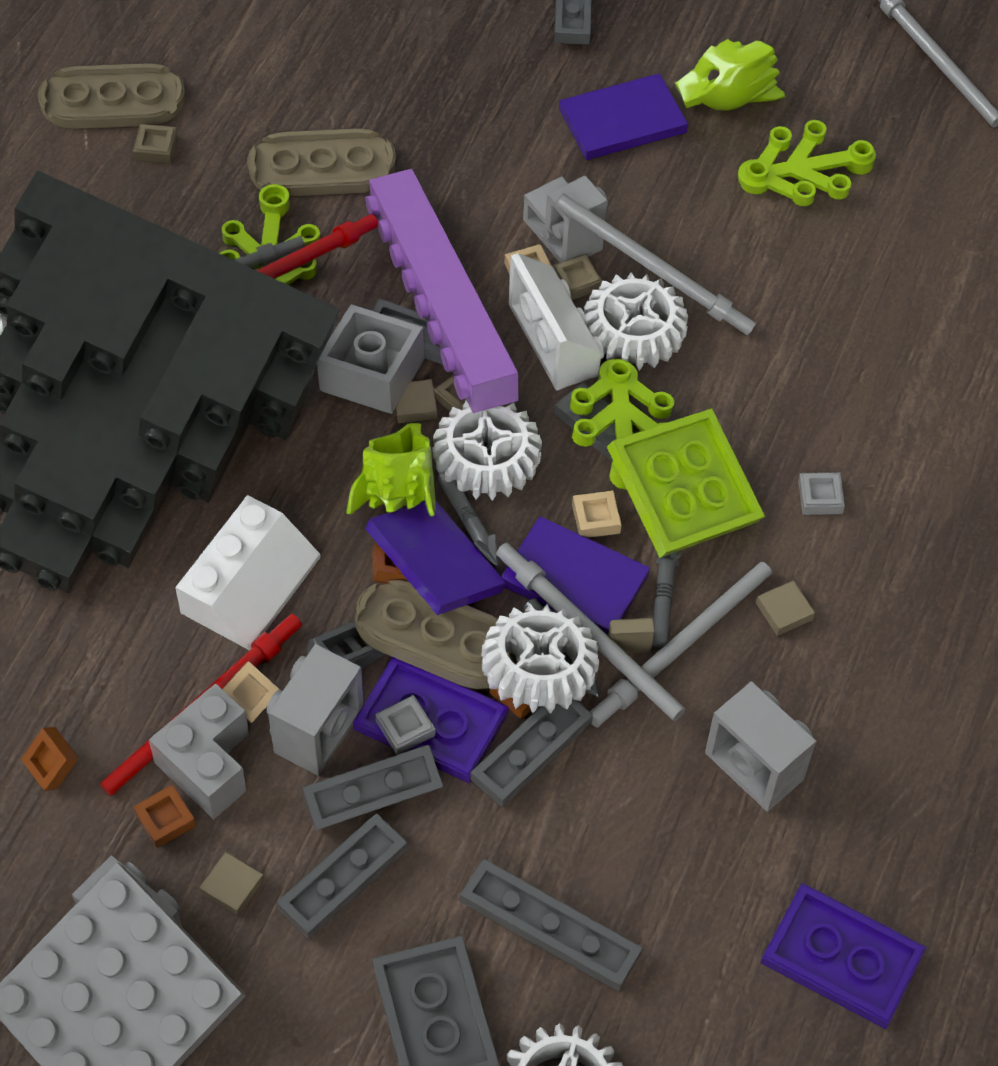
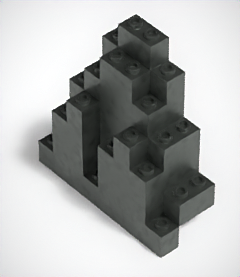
M37 170L14 208L15 229L0 253V313L7 317V325L0 335V413L4 414L0 421V514L3 511L7 513L0 525V567L11 573L21 571L34 577L37 584L48 590L56 591L61 589L69 593L90 551L94 552L97 558L112 566L121 564L127 568L130 567L171 486L177 488L178 492L188 499H201L209 503L249 424L255 426L259 432L266 436H278L284 440L287 439L306 401L315 366L335 328L340 309Z

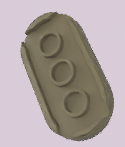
M160 64L66 67L54 72L55 77L49 81L46 78L38 91L39 104L44 117L54 125L69 129L140 126V124L159 125L176 117L183 109L186 100L182 78L178 74L176 76L171 73L170 68Z
M369 129L278 132L262 138V143L256 148L255 145L252 147L248 154L247 164L249 177L260 190L267 185L278 184L288 190L289 196L370 192V179L395 172L396 154L392 143L388 139L385 141L379 137V133Z
M389 580L388 584L380 586L377 583L369 586L361 594L356 606L355 626L361 638L372 648L458 685L473 689L489 688L488 676H485L482 670V645L485 644L486 634L490 627L496 626L498 618L468 605L436 615L411 583L405 580ZM509 652L507 655L510 658V660L514 663L516 661V655H514L512 652Z

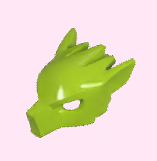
M727 39L717 47L711 45L700 58L695 68L675 82V87L681 94L686 108L703 103L717 111H730L748 103L768 102L785 98V93L776 86L777 81L774 79L780 74L777 68H772L778 61L777 57L773 55L775 53L774 48L758 40L748 45H741L739 41L732 42ZM712 70L719 72L717 78L708 80V75Z
M409 423L394 434L369 440V446L363 451L361 474L351 486L347 514L351 515L370 499V507L375 509L385 504L386 512L390 513L397 511L407 505L408 509H411L425 500L429 515H435L434 474L430 440L422 435L421 424Z

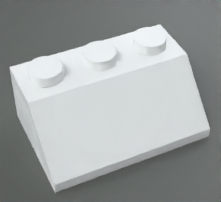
M519 253L511 255L509 306L556 391L597 377L600 361L604 358L603 347L600 340L597 339L598 337H592L589 332L583 310L580 307L576 308L573 304L567 282L564 279L560 280L554 268L548 264Z
M247 495L175 587L180 612L240 646L251 650V643L263 632H266L318 562L320 553L283 513Z

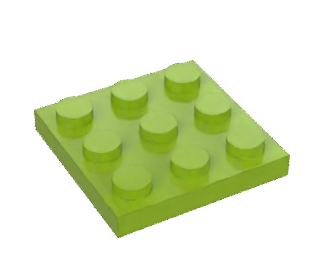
M712 408L613 440L607 446L659 558L758 523L765 517Z

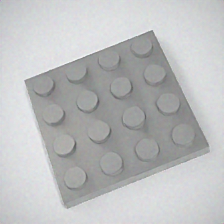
M117 862L0 982V1021L41 1066H180L247 995L122 864Z

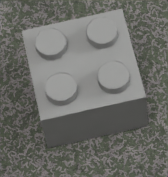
M351 304L329 338L317 362L320 391L392 414L425 359L423 327Z
M315 644L307 657L301 656L296 661L291 671V680L284 690L279 689L273 694L267 706L274 753L319 776L352 727L364 702L361 667Z
M751 681L714 712L705 754L768 812L804 781L816 740L803 722L793 720L781 709L779 702L770 692L762 691Z

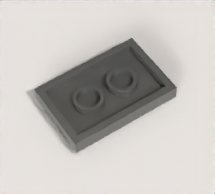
M462 936L372 958V966L399 1066H499Z

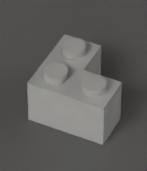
M561 176L524 195L523 220L560 263L584 254L590 257L603 250V238L554 206L561 194L564 193L605 221L606 209L608 207L607 197L600 187H595L586 176L569 184Z
M215 683L149 739L154 763L213 820L247 791L243 768L228 755L231 750L249 736L246 712Z

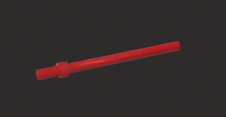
M369 214L353 223L347 221L336 226L331 234L257 271L276 279L338 247L347 248L357 243L360 236L378 227V220L374 215Z
M290 614L269 634L263 632L251 643V650L191 703L215 683L223 689L246 662L249 661L254 667H257L263 661L268 663L281 652L280 646L303 626L299 618L294 614ZM149 740L99 783L104 792L110 797L153 760Z

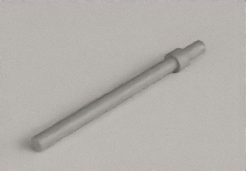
M878 0L881 3V10L890 19L894 18L983 118L993 128L997 127L998 111L910 15L905 9L906 4L904 1Z
M562 193L554 206L707 308L706 313L719 322L723 319L745 335H748L754 328L756 322L733 308V302L721 294L715 296L566 194Z
M504 543L499 547L496 555L516 573V580L528 591L534 590L557 612L565 608L567 619L579 616L581 627L590 628L592 640L597 641L598 651L673 721L678 720L684 714L686 708L545 578L546 572L534 561L528 562L509 543Z
M759 562L641 667L654 679L772 574L770 567L764 562ZM620 679L608 689V696L590 711L593 714L591 724L598 728L617 710H625L638 698L637 693L640 689L629 679Z

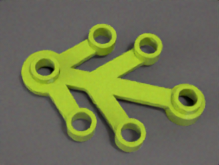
M811 120L805 124L803 138L787 162L773 164L779 153L786 151L790 147L792 133L788 128L778 126L770 131L768 145L760 157L741 164L738 170V180L741 187L748 193L762 194L770 189L791 198L799 206H809L813 203L816 188L827 192L834 199L841 200L849 195L851 180L843 174H835L828 177L817 171L845 166L854 174H866L873 169L876 152L871 143L858 140L850 145L846 151L809 157L816 145L824 141L827 130L823 122ZM791 176L800 181L794 185L782 178Z
M278 184L267 185L259 193L260 209L265 214L261 245L244 230V225L237 220H230L223 224L221 230L224 243L229 246H238L247 255L257 252L256 247L270 242L272 245L278 244L281 217L290 208L289 192L284 186ZM305 224L287 240L302 236L305 246L320 239V230L313 224ZM230 232H238L235 235L229 234ZM308 235L314 236L313 238H309V239L304 238L305 236H308ZM224 250L219 253L232 260L240 258L239 253L234 250ZM316 259L304 264L310 265V267L301 268L300 266L276 278V280L289 285L298 278L303 280L313 278L317 274Z
M611 359L605 361L600 366L599 380L588 389L578 388L572 392L569 404L570 409L575 414L588 415L592 412L597 401L607 394L612 395V403L592 419H580L574 424L572 432L573 441L580 446L587 447L593 445L596 437L613 423L615 425L616 439L632 435V425L638 430L644 431L666 423H656L629 402V394L647 406L649 413L658 419H666L671 415L674 399L666 392L654 393L637 380L638 372L631 363L622 359ZM577 400H583V401H586L587 403H581V402H579V401H577ZM657 404H663V405H665L666 407H661V406H658ZM580 431H587L590 434H583ZM612 462L609 473L611 482L616 487L627 490L614 462Z

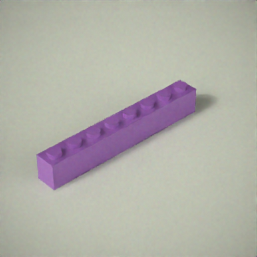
M408 169L370 179V196L365 197L368 213L374 215L378 220V232L382 242H388L390 245L389 251L395 268L401 267L402 279L408 293L413 292L415 295L414 302L420 319L426 318L430 340L433 345L439 344L441 360L446 372L452 371L454 374V385L459 399H466L472 413L519 401L518 372L413 170Z

